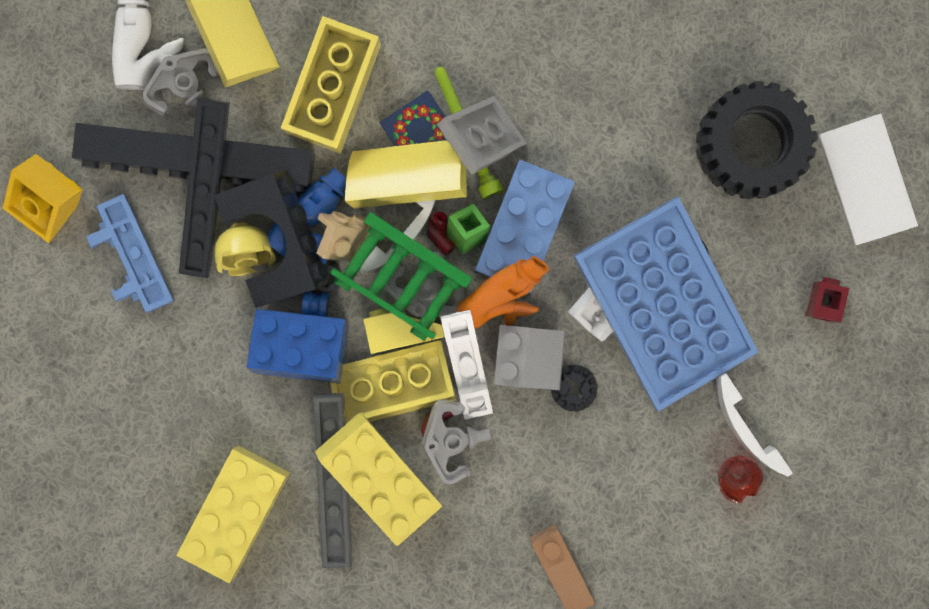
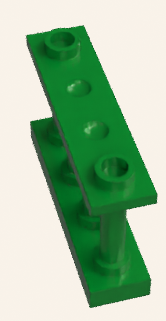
M369 212L364 220V223L369 226L366 231L369 234L343 273L335 268L332 269L330 273L336 277L334 283L348 292L351 288H354L412 326L409 332L421 340L425 341L427 337L433 340L437 334L429 330L453 291H458L460 286L466 289L472 281V277ZM386 237L395 243L392 247L394 251L370 288L366 289L353 279L379 240L382 241ZM411 253L420 259L417 264L419 268L394 306L378 296L404 256L407 258ZM437 270L445 276L442 280L445 283L418 323L404 314V311L428 274H433Z

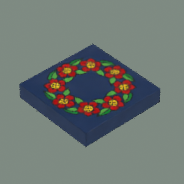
M428 90L379 122L394 146L446 140L437 125L446 116Z

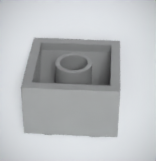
M500 325L494 385L560 390L566 331Z

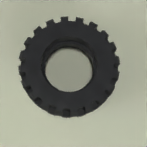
M754 81L748 86L745 83L736 86L713 103L708 109L707 114L703 116L699 124L701 129L696 135V142L700 146L696 150L697 158H702L704 166L701 168L704 174L709 173L713 177L711 183L716 187H724V193L731 196L735 194L740 195L741 199L766 198L784 191L786 188L797 183L800 180L799 177L806 174L810 168L808 162L815 158L817 151L816 148L812 147V143L818 141V132L811 130V125L816 122L813 114L806 115L804 109L808 106L803 99L799 102L794 100L793 97L796 93L789 88L784 92L780 91V84L771 82L769 85L764 86L763 81ZM755 114L766 118L776 127L781 140L780 154L777 160L768 167L760 169L750 167L743 163L732 149L730 140L732 126L739 118L745 115Z

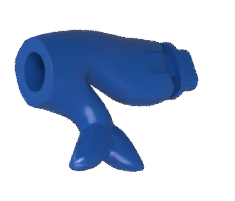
M334 167L325 177L323 175L319 177L322 181L314 182L298 198L300 205L303 206L306 212L308 227L321 222L318 220L320 213L332 214L339 205L341 198L345 195L342 191L346 188V177ZM275 222L267 235L271 247L285 257L286 239L282 229ZM311 233L315 237L316 249L318 250L323 236ZM319 256L321 262L325 265L328 259H323Z

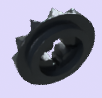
M568 365L562 368L560 390H551L554 401L561 408L567 411L578 412L588 408L596 399L598 384L594 374L587 368L580 365ZM566 378H569L574 383L585 380L579 388L582 399L574 393L564 397L570 388Z

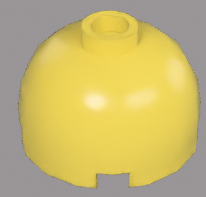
M244 222L235 223L231 228L223 232L219 236L214 248L218 272L222 273V269L228 270L229 276H243L258 272L251 267L268 263L270 267L276 260L274 248L271 247L267 233L256 226L248 225Z

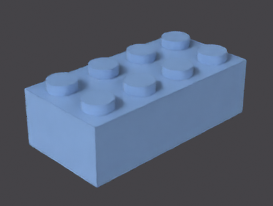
M519 159L475 272L490 278L513 263L517 264V261L520 259L528 260L532 256H536L543 261L575 181Z

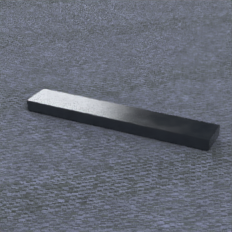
M197 98L179 274L202 278L210 276L218 211L214 195L220 193L229 102Z

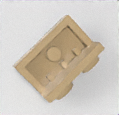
M335 211L332 214L320 213L318 220L325 224L327 228L316 253L323 259L351 261L369 234L366 232L369 226L364 223L366 218L354 214L353 217H347Z

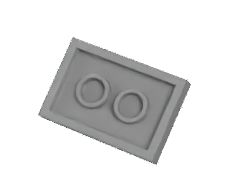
M495 96L449 115L437 124L445 139L454 148L471 175L511 155L527 144Z

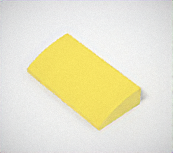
M185 0L225 88L280 67L249 0Z
M447 140L352 151L346 178L345 202L353 209L467 197L466 167Z
M441 340L344 364L341 384L330 383L332 393H344L346 424L360 412L369 422L432 407L440 399L456 400Z

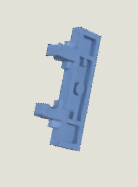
M122 194L98 205L97 208L103 222L98 224L100 227L99 231L86 236L93 249H96L98 244L110 243L111 247H116L128 273L125 276L127 283L123 284L119 289L111 290L115 301L118 300L120 302L128 297H132L135 302L140 300L146 313L174 302L175 299L127 196Z

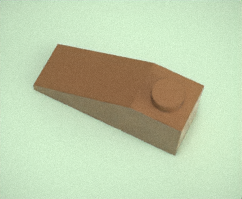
M556 524L529 537L564 608L586 609L596 604Z

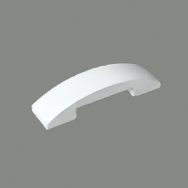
M436 200L415 202L423 210L405 230V235L413 240L418 237L432 213ZM376 247L359 271L366 274L383 267L394 249L391 247L385 254Z
M471 311L441 316L460 402L465 407L463 412L464 419L492 414L493 410Z
M723 373L716 377V390L722 413L741 445L754 458L770 469L787 477L793 474L776 448L771 446L765 449L761 448L733 406L743 398L728 375Z

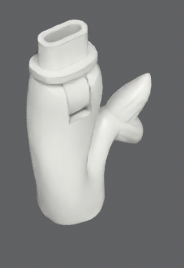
M118 0L119 8L116 13L112 44V68L115 86L123 90H144L162 60L167 56L180 54L184 38L169 42L160 49L153 50L138 60V56L151 33L152 21L149 2L145 0Z

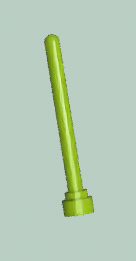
M443 67L436 68L435 76L451 113L454 114L463 110L446 70ZM488 167L477 172L480 178L478 190L482 200L490 198L491 194L495 193L497 195L504 191L500 180H496L494 175L491 176Z

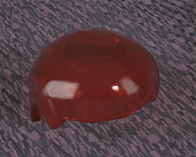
M736 455L728 458L723 462L717 473L718 486L721 493L727 500L735 503H742L746 497L756 496L763 483L762 468L755 459L747 456ZM732 473L742 477V479L734 477Z

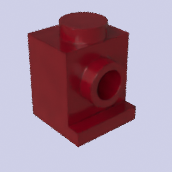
M823 277L822 281L813 282L805 316L832 323H842L850 288L840 286V280ZM824 294L829 297L827 305L822 304Z

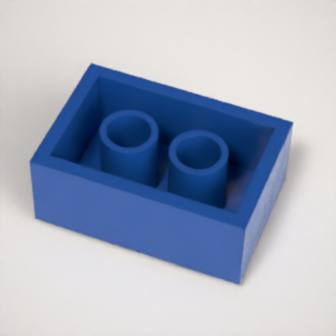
M256 309L246 368L253 374L341 384L349 326L345 319Z

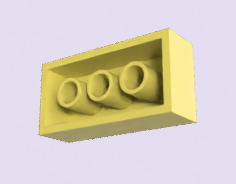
M322 16L281 129L290 136L341 154L381 47L379 36Z
M361 412L315 451L321 464L396 546L401 544L442 507L432 492Z
M241 446L233 448L176 556L230 583L239 572L290 472Z

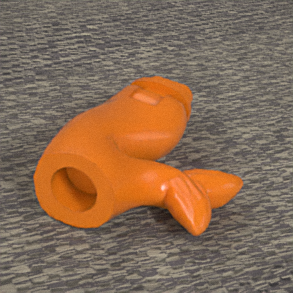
M532 256L528 260L520 259L517 261V264L513 263L498 271L469 296L461 299L457 303L456 311L459 313L470 310L474 329L481 327L488 320L499 315H503L504 324L510 326L516 322L518 317L529 316L539 310V307L528 302L514 300L526 295L535 285L539 284L541 276L549 272V267L536 256Z

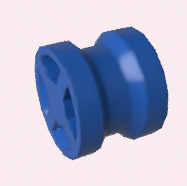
M312 290L305 292L302 302V314L328 317L330 292L323 291L320 294H316Z

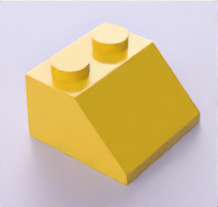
M35 154L11 170L2 209L49 244L78 206L83 189L76 182L54 168L51 163Z

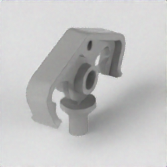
M199 49L165 57L143 91V103L164 117L167 105L164 101H157L154 98V93L168 88L175 96L188 98L185 101L186 106L190 105L196 109L197 98H204L202 90L197 92L198 79L193 72L196 64L199 61H205L208 64L207 73L211 77H220L208 49Z
M435 251L433 252L442 259H444V254ZM401 264L398 265L384 287L396 300H398L405 289L398 288L395 285L396 278L403 276L404 268ZM437 270L433 274H428L406 308L416 317H423L441 289L437 276L443 277V274ZM460 287L458 291L455 290L453 293L456 303L453 306L445 304L437 317L457 313V303L465 298L463 287Z
M440 399L432 407L422 439V445L441 480L445 484H454L471 474L465 465H457L454 471H448L446 469L448 458L461 453L466 445L469 449H473L474 445H477L478 442L490 441L491 436L489 429L475 431L471 427H466L464 433L458 427H446L442 420L443 413L450 411L453 415H459L465 411V407L460 402Z

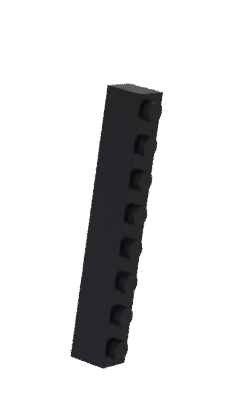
M76 123L72 158L82 162L81 167L99 169L100 164L111 165L110 170L128 173L129 168L140 169V174L158 176V171L169 172V177L187 179V174L190 172L193 136ZM226 140L221 178L227 179V184L240 186L245 184V181L251 182L276 172L288 170L296 185L295 192L303 193L304 188H309L312 185L315 153L312 150Z

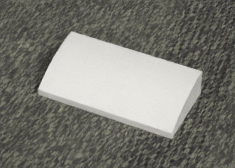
M882 114L819 135L855 245L918 226Z

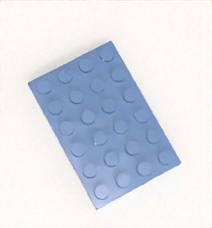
M674 197L573 255L575 262L656 411L659 412L758 353L679 197Z

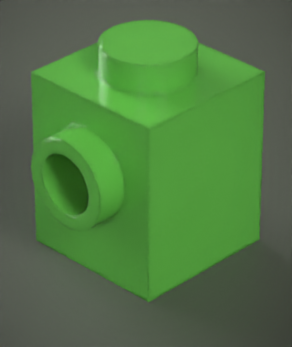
M473 203L449 216L446 233L459 252L464 255L487 242L490 225Z

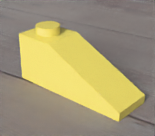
M385 308L369 312L370 318L363 319L371 354L432 340L427 337L423 341L409 332L412 326L392 313L387 314ZM411 317L412 319H414V320L417 321L418 323H419V321L421 320V319H417V318ZM433 323L429 330L437 334L433 340L444 338L443 326Z

